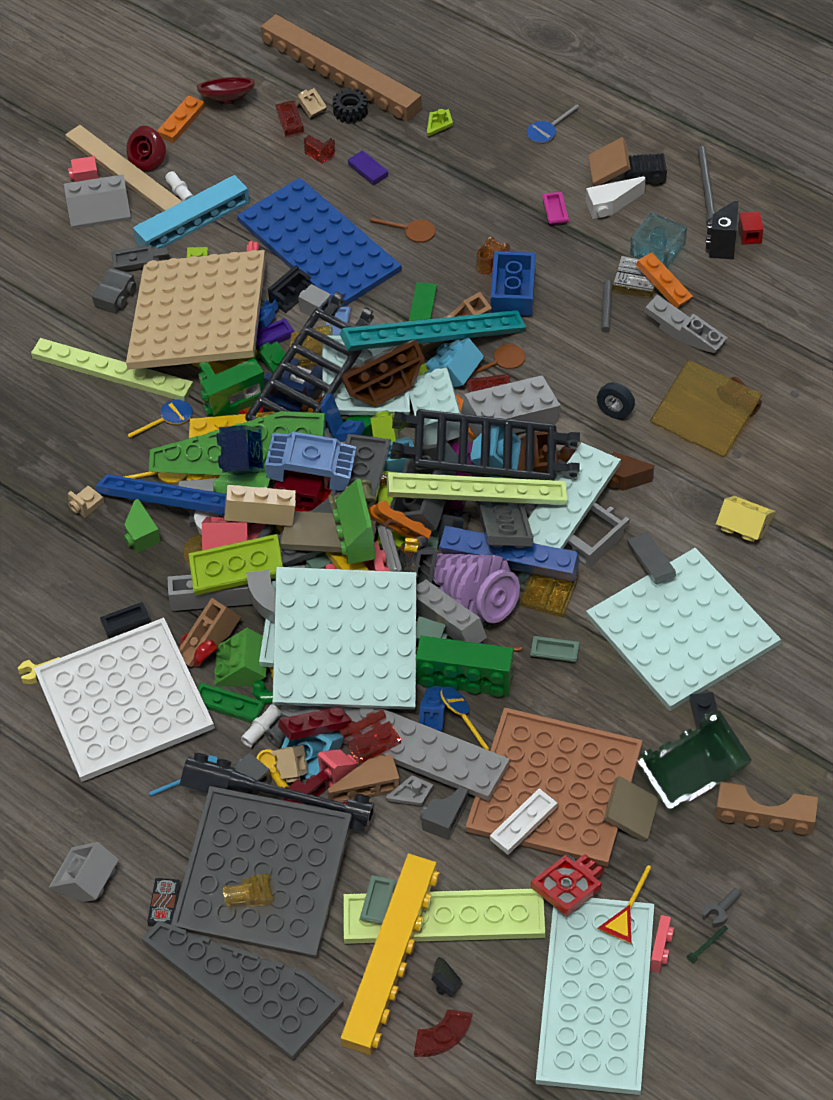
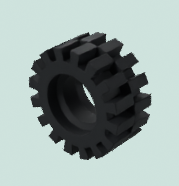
M347 88V91L343 89L341 93L337 92L336 96L333 97V114L342 123L346 121V124H350V121H353L354 124L356 120L360 122L368 114L366 94H363L361 90L358 92L355 88L353 91H351V88Z

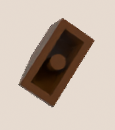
M613 451L612 456L621 459V464L607 486L624 491L653 481L655 465Z

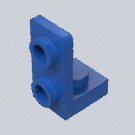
M327 394L321 403V412L326 414L328 430L333 438L339 441H346L348 434L361 435L365 429L363 420L343 422L333 394Z
M427 687L420 706L419 723L443 732L446 707L440 694L443 687Z

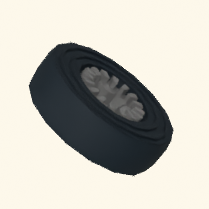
M611 382L605 384L599 390L597 404L611 418L624 419L633 411L635 398L627 387Z

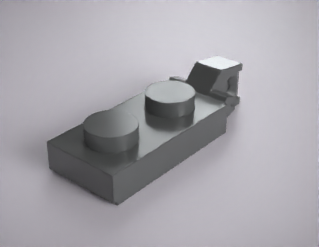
M152 245L111 252L113 268L120 271L143 268L145 264L152 260L162 261L170 259L167 247L157 249V247H152Z

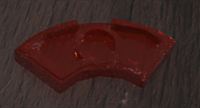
M447 1009L444 1018L436 1026L429 1029H418L414 1057L435 1056L453 1048L469 1030L473 1013Z

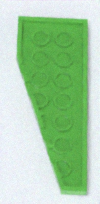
M280 411L272 415L150 449L149 472L206 475L266 472L265 463L273 433L289 434L291 432L325 437L326 414Z

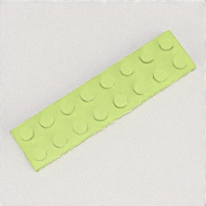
M533 889L429 892L432 895L428 909H423L421 917H424L421 930L419 932L415 931L413 937L416 942L545 938L544 900ZM344 894V944L376 942L382 924L360 920L366 894Z

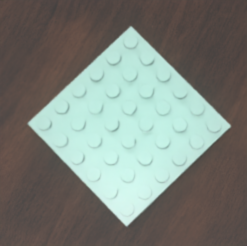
M696 548L670 562L676 571V577L655 584L651 577L647 575L586 611V617L669 711L688 701L691 694L703 692L781 643L780 637Z
M276 567L272 705L414 710L416 685V572Z

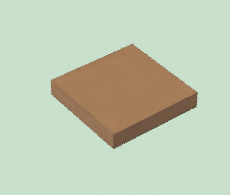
M623 137L589 154L592 181L595 186H599L631 169L627 144Z

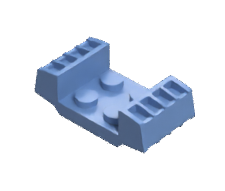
M291 432L289 434L273 433L265 463L267 478L283 482L285 470L331 477L330 490H345L351 477L356 447L341 443L335 438Z

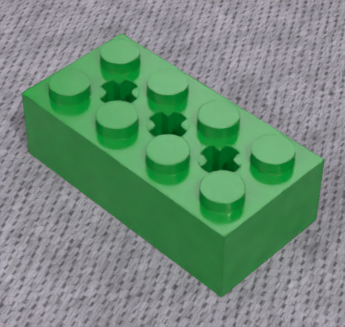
M421 635L416 654L417 684L425 687L447 686L473 694L483 693L495 697H509L513 678L514 648Z

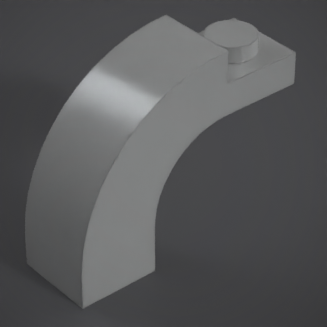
M263 570L246 573L249 596L253 606L264 618L275 623V590L271 584L270 571Z

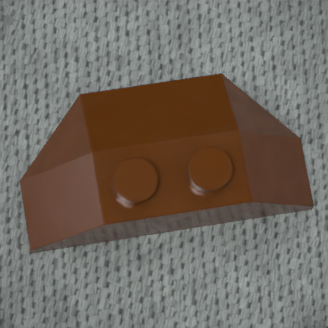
M414 339L387 349L353 366L341 375V379L350 397L376 407L411 389L425 358L417 340Z

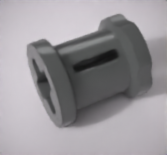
M278 723L272 729L265 731V736L275 747H280L282 741L286 738V735L278 727Z

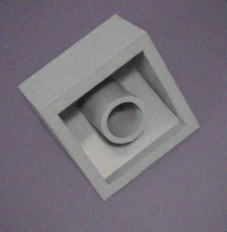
M99 842L72 847L49 888L81 902L96 900L102 895L106 881L114 874L115 865L119 859Z

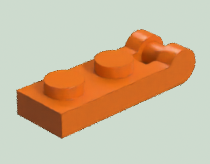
M381 501L368 508L371 519L406 538L424 536L427 540L430 538L432 531L427 529L424 524L407 518L400 511L392 510L386 501Z

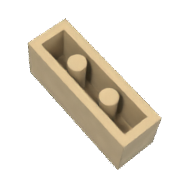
M227 485L224 520L285 526L293 525L295 491Z

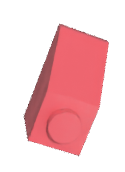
M340 749L318 753L319 771L323 770L329 776V787L357 768L356 760L351 755H346Z

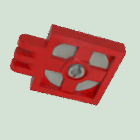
M586 854L575 862L567 855H564L531 881V888L565 916H568L601 890L602 883L597 878L603 874L604 868L601 866L596 867L597 863L593 860L589 861L590 858Z

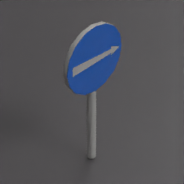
M575 105L552 123L547 121L532 123L527 128V137L534 143L541 144L551 141L556 134L554 126L578 109L579 105Z

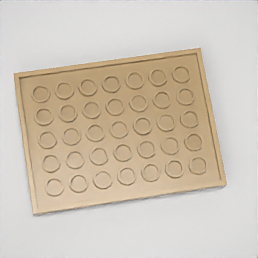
M265 250L231 252L220 255L211 254L201 257L191 256L181 259L172 258L162 261L152 260L143 266L127 354V369L254 357L266 262Z

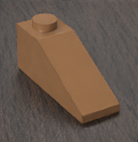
M211 598L188 633V636L179 647L185 663L190 667L194 665L195 650L202 642L213 640L218 646L231 634L241 616Z
M392 754L386 756L378 755L365 761L329 787L327 799L343 803L348 802L350 797L355 798L356 794L372 797L391 793L399 786V775Z

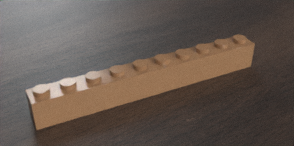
M277 14L261 26L262 41L266 44L273 46L280 52L312 68L345 88H351V91L354 88L358 92L360 90L363 91V94H366L367 101L390 112L397 118L408 122L422 110L421 95Z

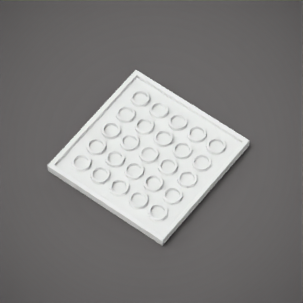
M164 618L34 668L81 782L215 729L214 723Z

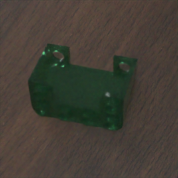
M713 711L707 713L701 718L702 722L698 729L694 731L692 729L686 730L679 735L680 739L673 744L669 741L660 746L659 752L658 750L652 751V749H648L639 755L640 759L637 760V769L668 813L695 799L751 763L752 759L721 711L715 714Z

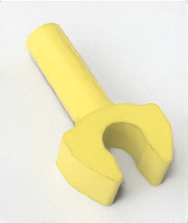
M60 657L38 665L33 664L30 660L24 661L18 667L19 674L31 673L23 675L21 677L24 684L37 683V675L34 668Z

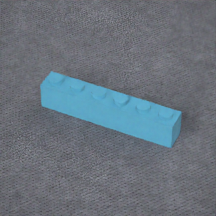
M233 175L133 227L135 242L139 246L152 245V247H157V249L164 248L248 204V188Z

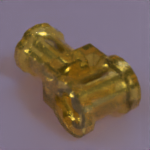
M254 875L250 878L242 879L241 885L231 887L223 885L226 907L228 908L231 907V904L246 902L247 906L272 903L275 898L271 894L270 889L271 875Z

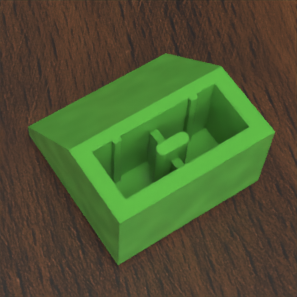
M245 628L218 645L214 685L252 686L253 682L266 677V667L259 664L263 640L261 634Z

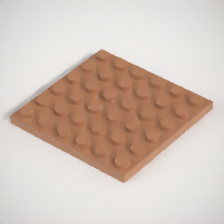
M504 707L490 751L509 758L510 765L489 801L475 796L465 826V832L490 838V835L538 789H541L557 802V808L519 845L562 856L567 855L574 859H579L586 854L590 858L589 861L593 860L598 865L608 867L619 828L603 818L615 778L621 776L632 783L643 740Z

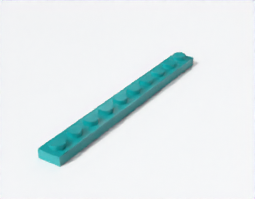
M516 310L343 328L339 334L347 351L398 346L414 339L418 343L519 333L525 330L526 325L520 313Z

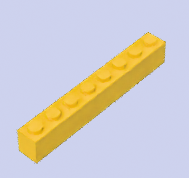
M409 853L406 857L341 1035L343 1047L371 1055L373 1049H378L382 1039V1034L379 1033L382 1024L386 1025L389 1020L391 1010L388 1007L390 1001L396 1000L399 986H396L399 977L403 978L407 969V963H405L407 954L411 955L416 942L413 939L415 931L419 932L421 930L424 917H421L424 908L428 909L432 895L429 894L431 886H436L440 872L437 871L435 861Z

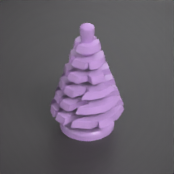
M437 554L433 580L440 586V590L480 617L481 623H496L506 618L515 607L520 592L518 577L510 571L507 560L502 561L503 557L496 555Z

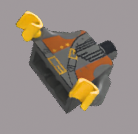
M424 536L405 538L406 543H402L401 548L398 550L402 565L401 572H416V586L425 579L432 583L438 551L427 546L428 540Z

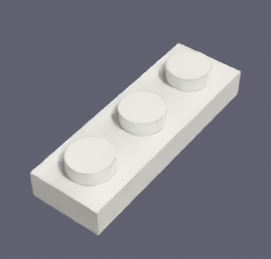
M538 789L490 835V841L509 855L557 808V802L541 789Z

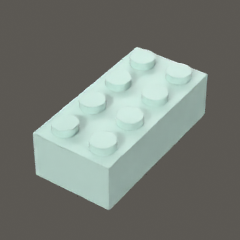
M447 367L435 369L430 373L417 376L413 387L409 389L415 416L418 409L461 414ZM424 419V446L437 444L438 420ZM447 421L446 441L459 437L460 422Z

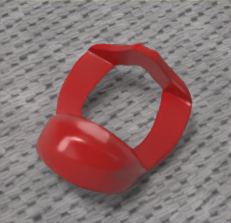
M188 633L182 636L181 644L188 636ZM213 640L202 642L197 647L192 667L201 666V663L212 652L216 653L219 650Z

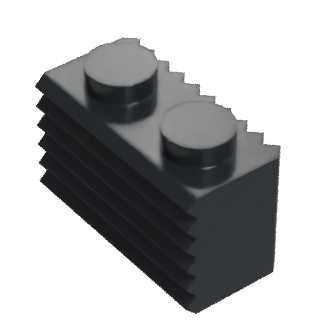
M663 153L629 156L631 169L624 172L626 180L644 176L645 184L653 183L658 185L666 183L667 167Z

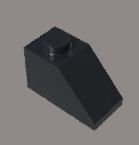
M449 509L443 513L438 541L442 539L445 526L467 530L471 512Z

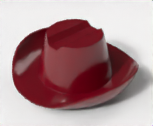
M139 126L135 129L127 141L126 152L128 161L143 172L158 168L166 156V145L161 136L149 126Z

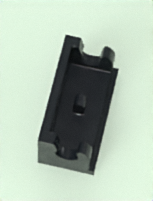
M295 265L268 288L269 303L276 300L279 306L278 309L287 313L299 303V295L311 285V283L307 282L311 277Z

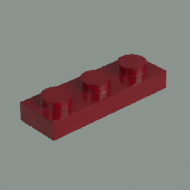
M333 707L279 719L278 727L289 740H295L350 728L352 719L341 707Z

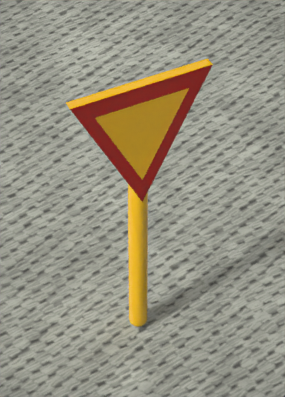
M648 865L627 907L599 926L598 930L632 944L630 910L651 870V866Z

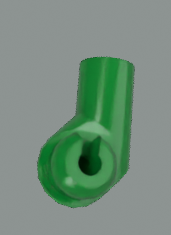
M261 680L253 682V695L258 700L265 702V704L272 703L273 692L265 688V683Z

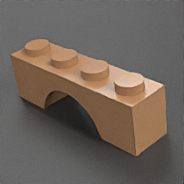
M478 292L464 300L453 312L444 318L490 313L492 307L481 292ZM449 340L418 344L424 355Z
M720 782L715 819L726 823L737 822L751 827L761 826L775 831L786 830L800 835H813L818 797L793 794L782 805L764 806L755 802L748 795L744 785Z

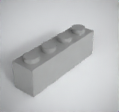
M426 579L416 586V612L424 618L445 624V633L452 639L480 643L487 638L480 617Z

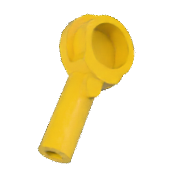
M270 749L259 752L256 758L270 769L271 777L276 785L288 789L285 779H281L280 773L277 770V755L273 756V750Z

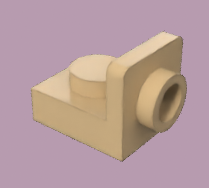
M315 88L299 93L295 103L297 107L302 106L309 118L316 116L327 108Z
M90 486L84 488L77 495L72 491L67 494L70 509L74 513L81 514L84 518L104 503L103 496Z

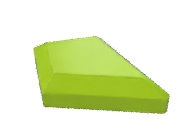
M439 109L438 111L430 112L427 136L453 126L449 109Z

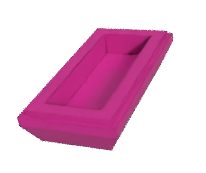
M562 192L542 194L549 224L559 225L568 223L569 218Z

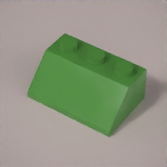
M356 479L335 499L336 509L332 510L334 522H339V525H336L338 539L343 538V541L340 542L342 555H347L348 564L376 559L373 529L361 479Z

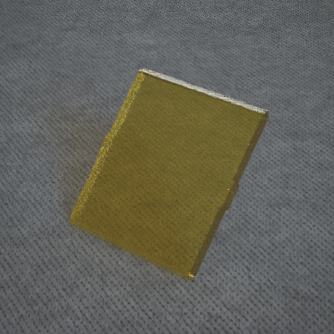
M687 360L650 419V422L689 443H694L721 457H725L762 395L721 373L718 374Z

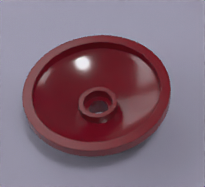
M246 77L217 78L198 84L197 91L211 100L222 101V104L234 103L233 100L242 98L254 88L255 81Z

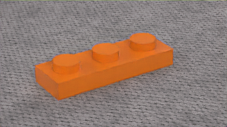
M188 95L157 130V133L162 139L174 143L204 110L205 102Z
M653 252L637 261L636 266L674 307L678 309L692 299V294Z

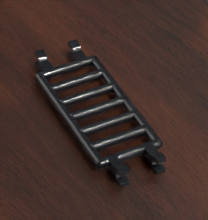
M337 291L334 293L325 311L316 308L247 412L245 420L248 422L258 418L256 415L262 406L275 413L280 411L291 412L267 399L274 388L314 410L312 413H322L321 403L327 394H333L334 396L343 382L341 375L352 368L363 350L347 351L345 345L313 329L319 318L341 330L343 328L368 326L374 319V315H372L373 310L365 307L355 326L335 317V314L343 306L345 300H343L344 295ZM307 336H310L346 355L348 358L343 366L340 367L301 345ZM298 353L337 375L332 383L328 384L290 362ZM286 370L321 389L325 394L317 402L280 382L279 379Z
M418 409L416 416L394 412L392 428H415L414 447L393 442L390 459H413V464L417 468L515 479L555 481L556 475L576 480L577 473L580 471V463H556V445L577 449V442H580V432L559 433L554 424ZM425 418L438 420L436 461L422 459ZM447 421L460 422L458 463L445 462ZM469 423L482 425L480 466L467 464ZM491 426L504 427L503 468L489 467ZM513 428L526 430L525 471L511 469ZM535 431L548 432L547 473L534 472Z

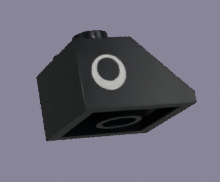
M733 201L715 212L712 222H708L707 235H711V237H706V249H710L709 258L734 259L739 201Z

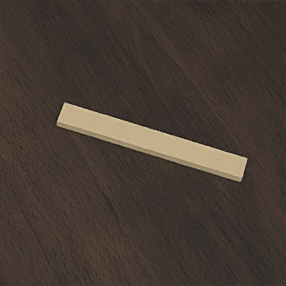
M81 125L65 134L67 141L88 157L95 156L96 163L112 175H124L125 185L161 212L183 202Z

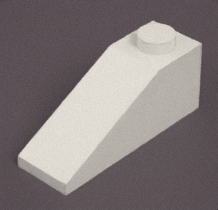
M645 177L586 188V205L592 219L611 216L643 195L645 191Z

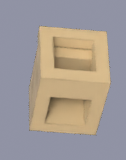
M304 745L285 747L272 751L273 756L277 755L276 765L281 779L286 778V782H294L297 779L300 780V776L308 773Z

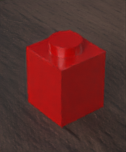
M760 212L739 213L738 230L741 245L762 243L764 229Z

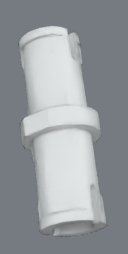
M175 172L167 173L165 178L171 186L174 195L179 196L182 201L193 196L188 190L187 184L181 181Z
M271 704L259 718H255L252 726L242 735V743L251 748L281 716L280 709Z

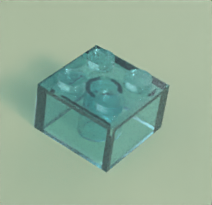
M650 212L631 237L630 255L641 259L653 252L668 268L686 244L687 227Z

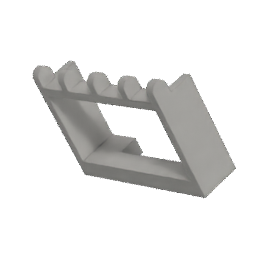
M596 501L590 510L615 527L593 547H590L574 534L568 541L572 545V551L578 552L580 563L588 569L624 537V529L631 521L627 517L621 521L613 515L615 512L613 507L610 506L605 510ZM526 503L524 505L528 519L538 504Z

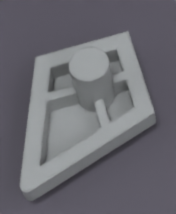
M411 775L388 794L386 800L422 806L433 789V784Z

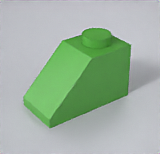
M139 499L134 500L124 524L126 534L123 536L128 547L132 546L136 553H139L161 541L157 526Z

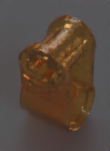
M492 236L488 237L485 243L477 250L476 270L481 274L492 273L494 251L509 252L510 245L508 243H500Z

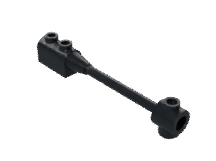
M194 753V757L189 756L183 767L180 785L204 792H208L209 786L232 791L233 789L255 790L329 810L352 814L350 829L365 831L373 817L375 805L369 802L370 797L367 795L356 794L355 798L350 797L347 804L259 782L236 770V768L230 767L231 761L217 758V762L214 763L208 761L209 756L202 753Z

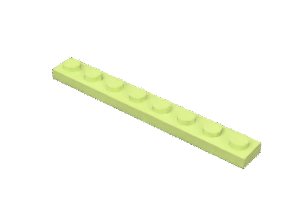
M42 338L39 339L31 352L33 359L175 400L186 401L194 387L193 381L147 368L128 370L126 362Z
M391 472L387 474L388 497L566 505L567 503L566 481Z

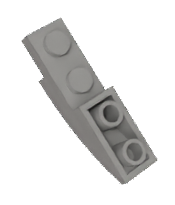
M656 295L644 310L647 315L660 323V330L694 348L716 353L728 338L695 314H692L691 317L687 316L659 295Z

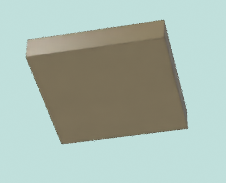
M618 776L614 780L603 819L644 842L649 837L659 798Z

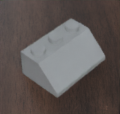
M124 175L64 184L71 229L131 220Z

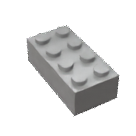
M541 375L464 394L461 412L462 414L555 424L557 423L561 405ZM469 423L471 430L477 438L482 432V425ZM513 428V432H514V433L526 431V430H523V429H514V428Z

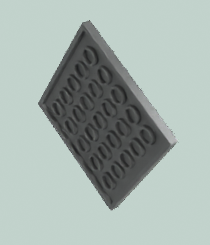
M209 786L171 925L188 932L317 958L352 821V814Z

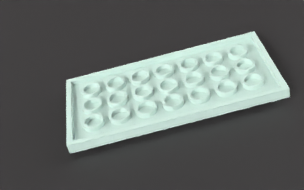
M590 898L568 916H565L553 906L536 1084L635 1095L641 1094L654 904L634 902L630 910L632 944L597 929L627 907L629 901Z

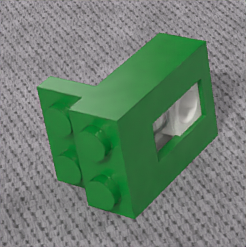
M255 358L216 375L208 362L199 364L201 373L198 376L202 389L199 391V394L205 403L202 407L207 417L235 415L239 413L238 411L251 407L264 388V372Z

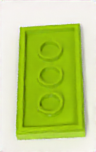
M278 534L189 553L193 592L195 595L248 584L246 574L248 572L269 570L270 578L273 579L276 578V567H283Z

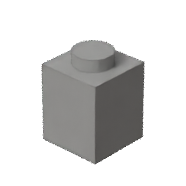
M312 284L299 295L300 311L311 316L316 308L325 311L331 302V294Z

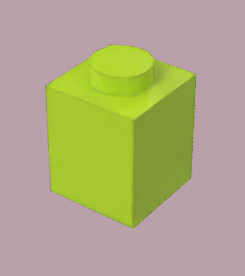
M388 410L377 411L376 415L370 418L373 437L391 439V442L399 439L398 430L392 428L394 413H389Z

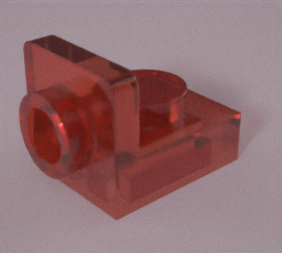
M308 135L304 138L305 154L323 164L335 154V140L330 138L325 143H322L320 140Z

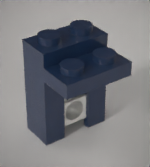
M293 358L290 362L294 366L322 380L321 367L315 365L311 371L299 367V359ZM286 370L279 379L280 382L313 400L319 398L322 393L321 389ZM266 373L264 376V386L273 373ZM275 388L267 398L291 412H307L309 409L308 406ZM262 406L263 412H273Z

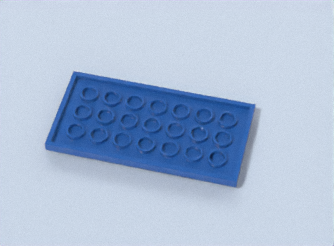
M300 177L237 215V221L289 268L292 269L297 265L299 269L307 273L311 277L307 282L331 294V299L336 291L343 294L345 303L342 307L347 306L402 271V266Z

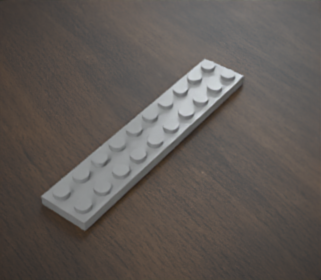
M282 705L280 708V718L282 716L290 717L333 707ZM341 707L352 719L350 728L335 731L344 736L342 743L374 756L392 754L395 764L454 788L464 787L468 789L469 794L486 801L490 800L510 765V759L385 709Z

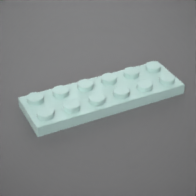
M581 443L568 461V463H580L577 479L558 476L555 480L566 481V505L538 504L528 519L534 538L533 543L563 549L619 468L621 459Z

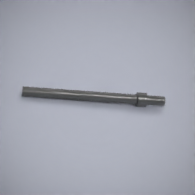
M700 146L698 154L707 208L706 222L708 225V222H712L715 206L706 148Z

